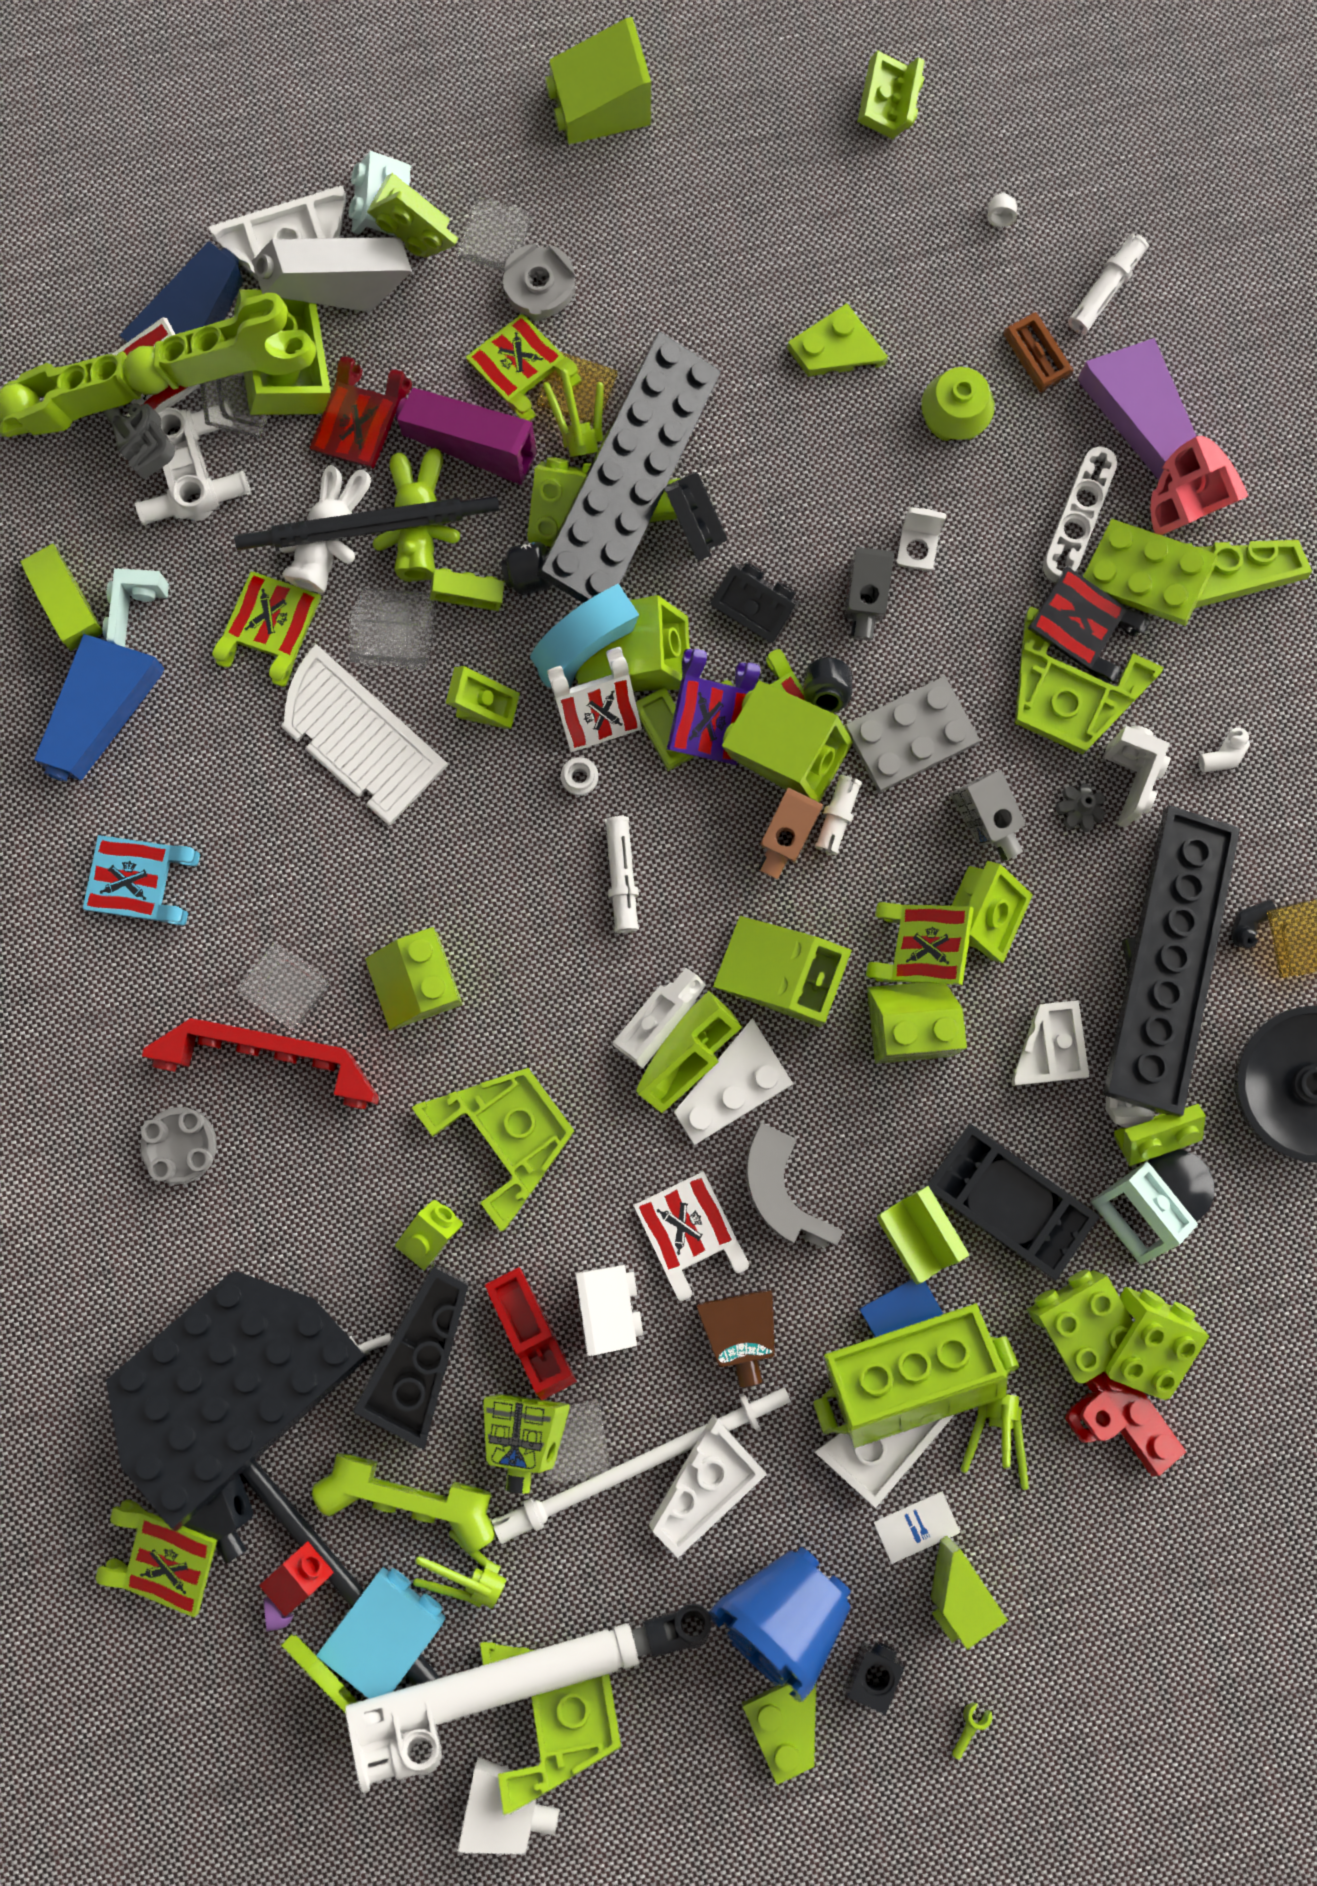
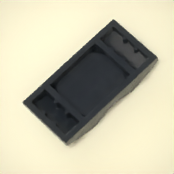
M971 1123L967 1125L925 1186H929L934 1196L957 1214L982 1229L1014 1255L1054 1281H1057L1100 1217Z

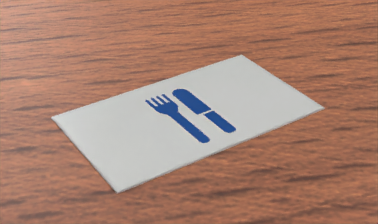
M943 1491L874 1522L891 1564L939 1543L945 1536L950 1538L961 1533Z

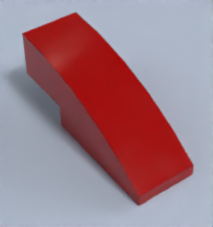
M518 1267L485 1284L484 1286L516 1355L520 1358L536 1395L541 1400H544L575 1384L577 1380L522 1269Z

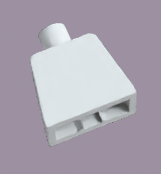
M478 1758L474 1769L458 1852L524 1854L527 1850L530 1831L555 1836L560 1809L538 1805L535 1799L514 1813L504 1816L498 1774L513 1770Z

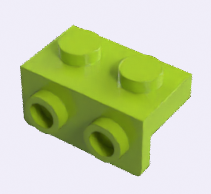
M876 51L869 60L857 122L891 139L897 137L905 129L911 128L918 114L916 103L918 93L924 83L922 73L925 60L917 57L907 66L880 51Z
M1195 1104L1187 1108L1185 1107L1184 1114L1181 1117L1160 1114L1154 1116L1153 1120L1139 1125L1115 1130L1114 1138L1129 1166L1203 1141L1206 1115L1200 1105Z

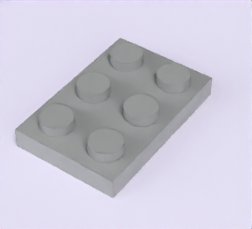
M946 676L845 725V729L853 741V746L878 793L978 745L981 741Z

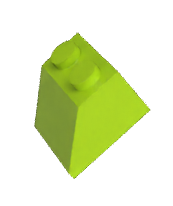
M434 927L399 938L365 958L390 1031L463 1005L440 937Z
M948 1536L942 1538L939 1544L930 1597L937 1607L932 1612V1615L952 1643L959 1639L968 1650L1008 1620L961 1549Z

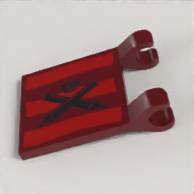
M343 356L338 363L336 383L309 449L315 453L374 469L397 413L398 405L410 392L412 381L405 377L403 371L395 369L391 370L388 375L386 395L355 387L354 385L362 376L363 369L360 365L355 364L353 358Z

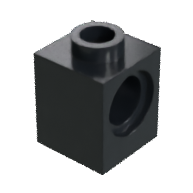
M862 1641L844 1685L847 1697L886 1715L905 1669L901 1660L896 1657L898 1651L879 1641H875L874 1646ZM881 1665L886 1669L885 1676L881 1681L871 1683L865 1680L866 1672L871 1666Z

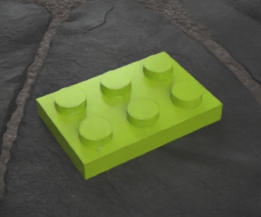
M1111 519L1083 577L1121 604L1186 626L1218 561V554Z

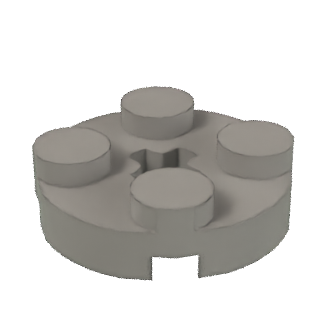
M528 244L513 252L506 261L503 275L504 293L510 305L521 314L527 315L533 321H542L546 317L559 313L570 303L576 291L574 267L569 257L559 248L551 245L545 248L537 247L536 244ZM537 275L539 278L548 277L545 281L546 285L542 287L533 286L532 276Z

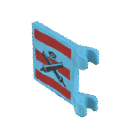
M98 835L83 910L184 926L187 922V911L177 906L162 905L170 862L195 867L199 863L200 853L188 846H170Z

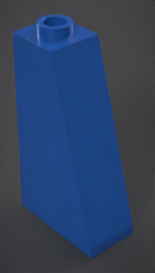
M83 634L34 759L45 768V775L63 782H67L68 777L82 781L162 676L165 668L156 657Z

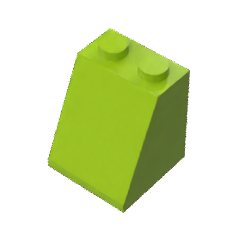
M633 17L625 18L549 59L550 76L545 77L546 89L550 100L556 98L558 108H554V116L558 131H565L568 145L651 125V79Z
M659 595L630 600L639 614L633 631L591 656L575 675L579 685L612 675L606 652L610 649L621 647L623 657L628 664L633 691H656L663 687H666L667 690H679L682 679L683 653L686 649H690L688 616Z
M759 680L754 690H750L746 694L742 703V711L735 723H731L726 729L722 747L731 759L785 790L791 788L820 802L853 741L838 715Z
M909 983L867 987L875 1064L949 1058L967 1049L963 1008L947 984Z

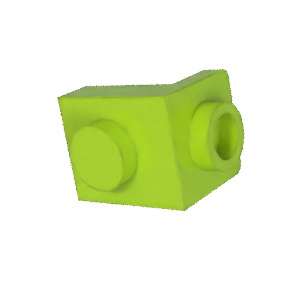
M432 1200L416 1215L394 1246L425 1271L450 1238L459 1231L463 1222L455 1216L450 1208L440 1204L437 1200Z

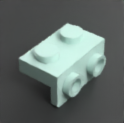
M370 151L361 163L357 162L351 176V183L355 185V194L349 207V218L353 219L352 233L360 235L366 227L387 233L376 224V219L369 215L367 210L384 179L393 172L409 185L411 165Z

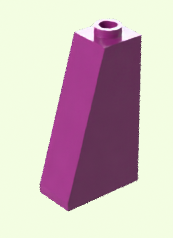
M414 387L408 398H403L398 405L396 419L403 436L436 448L443 453L522 486L537 454L532 422Z

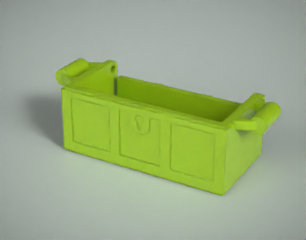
M975 1303L824 1354L827 1374L832 1388L822 1398L815 1400L813 1405L823 1433L849 1434L855 1449L1006 1397L1007 1376L1020 1366L1007 1336L999 1338L990 1336L978 1305ZM836 1397L845 1425L839 1427L828 1400Z

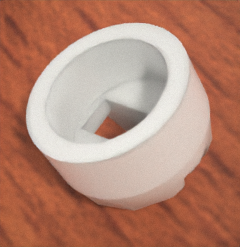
M1006 193L995 195L988 206L987 218L989 223L997 227H1006L1014 223L1017 218L1015 199L1009 197Z

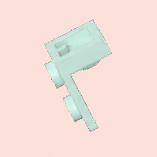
M114 568L113 581H109L107 585V600L110 604L109 617H105L103 621V636L105 640L125 647L130 596L144 602L154 601L155 597H168L169 583L160 571Z

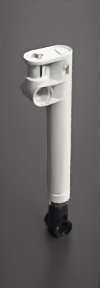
M687 1604L679 1611L642 1621L643 1627L631 1630L629 1623L613 1627L614 1630L611 1631L606 1629L346 1705L348 1728L362 1793L370 1791V1784L396 1777L397 1780L433 1772L439 1766L442 1758L437 1724L613 1673L622 1667L626 1669L639 1665L638 1657L650 1654L652 1658H656L686 1648L697 1649L708 1640L712 1626L711 1616L703 1606ZM688 1617H695L702 1622L704 1630L697 1636H690L683 1631L681 1623ZM420 1741L429 1742L432 1745L431 1757L423 1764L413 1763L410 1759L412 1747Z

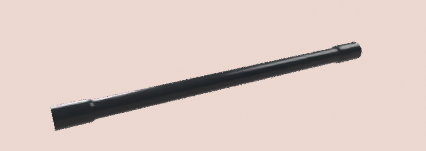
M255 1460L240 1474L241 1477L300 1547L307 1541L312 1545L334 1572L328 1578V1581L352 1608L365 1590ZM421 1654L405 1674L413 1686L440 1678Z

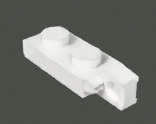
M685 968L674 983L670 982L665 987L660 985L613 1041V1046L643 1069L679 1021L695 1004L697 997L706 986L698 975Z

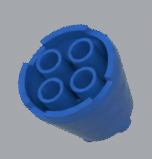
M800 1547L797 1552L787 1551L721 1597L708 1612L716 1626L720 1628L723 1623L727 1626L729 1631L726 1634L731 1639V1644L775 1686L779 1685L782 1687L786 1683L793 1688L790 1695L798 1702H803L814 1688L851 1609L847 1598L851 1594L849 1588L834 1575L828 1579L816 1568L819 1565L818 1560L803 1547Z

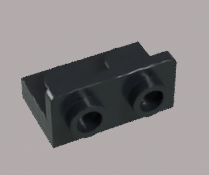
M693 472L668 484L664 489L694 556L699 562L712 556L709 549L727 541V536L700 475L697 472Z
M745 562L744 566L741 564L732 565L710 605L772 644L775 643L792 613L801 604L799 600L794 598L796 591L779 581L775 585L763 578L765 572L749 562Z

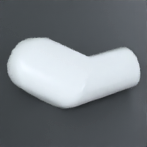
M1234 728L1229 731L1219 751L1200 754L1199 767L1201 772L1237 767L1249 747L1248 732L1242 728Z

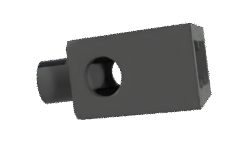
M856 547L851 557L844 617L853 619L850 636L853 639L873 640L875 622H881L886 614L895 551ZM861 596L870 597L872 604L864 603L861 600Z

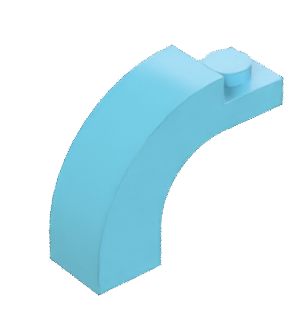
M619 584L599 593L570 612L551 628L535 646L530 658L537 667L539 677L545 686L551 688L547 671L561 666L569 688H571L577 671L591 656L633 631L639 614Z

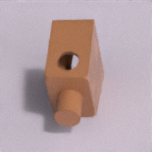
M787 788L760 844L767 851L757 870L778 879L787 860L795 863L822 811L823 804L791 788ZM782 831H788L794 836L789 846H782L777 842Z

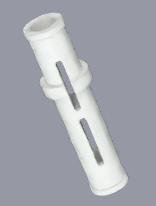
M1134 233L1130 234L1118 253L1107 260L1102 275L1068 319L1069 326L1075 332L1087 334L1122 283L1128 282L1131 278L1134 266L1149 248L1147 241L1138 234L1135 236Z
M610 817L607 820L605 819L611 877V889L608 890V898L613 901L614 932H636L639 930L635 898L639 896L638 887H634L629 817Z

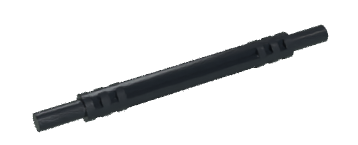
M498 496L460 501V498L272 525L271 530L234 535V541L237 550L274 545L275 548H283L463 521L464 516L500 511Z

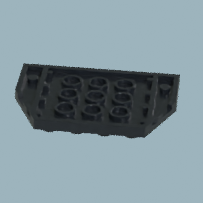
M233 1270L106 1379L121 1468L174 1532H177L364 1363L367 1357L314 1298Z

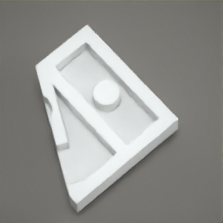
M1079 1000L1038 1005L1012 1078V1086L1089 1078Z

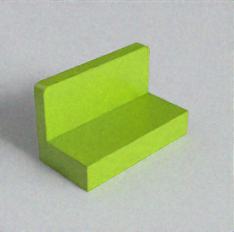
M929 1186L908 1195L877 1215L879 1224L915 1284L926 1281L940 1270L959 1263L970 1255Z

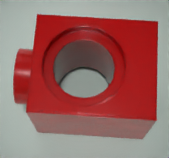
M307 1541L259 1586L284 1617H286L334 1572Z

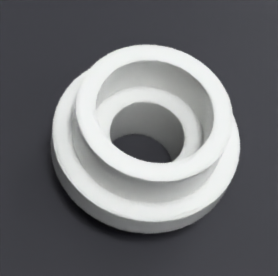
M573 758L566 762L561 770L562 785L573 795H586L593 791L598 783V770L594 763L586 758ZM576 772L586 774L587 778L583 783H576L572 779Z

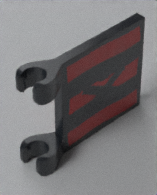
M1067 566L1062 571L1028 629L1088 670L1092 676L1110 683L1118 678L1121 670L1114 663L1100 658L1099 655L1117 625L1119 624L1128 635L1136 637L1139 633L1146 631L1150 621L1146 616L1126 608Z

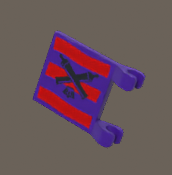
M686 649L682 657V679L667 750L737 765V762L731 759L722 747L724 743L723 737L728 726L731 723H735L741 713L743 700L746 694L754 689L759 679L761 668L754 663H739L735 672L736 687L702 679L699 677L705 667L707 653L700 649Z

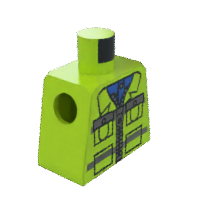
M506 1394L485 1397L483 1405L486 1461L490 1466L508 1468L506 1491L518 1494L530 1493L532 1472L542 1473L552 1469L555 1465L570 1404Z

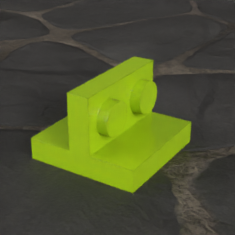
M987 861L984 869L968 866L951 906H971L974 908L968 946L977 948L990 960L1004 963L1033 895L1001 864Z

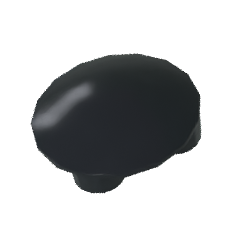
M1177 1149L1147 1160L1196 1222L1209 1211L1214 1199V1180L1208 1166L1197 1155L1183 1149Z

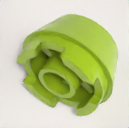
M956 367L937 376L927 385L922 396L921 407L927 427L938 438L949 441V439L971 440L983 432L990 424L994 414V398L982 374L972 368Z

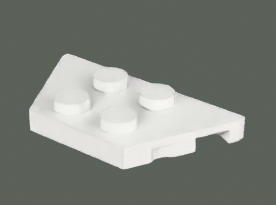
M343 185L212 225L209 226L213 239L219 245L232 252L240 262V265L258 281L252 260L271 239L340 238L346 203Z

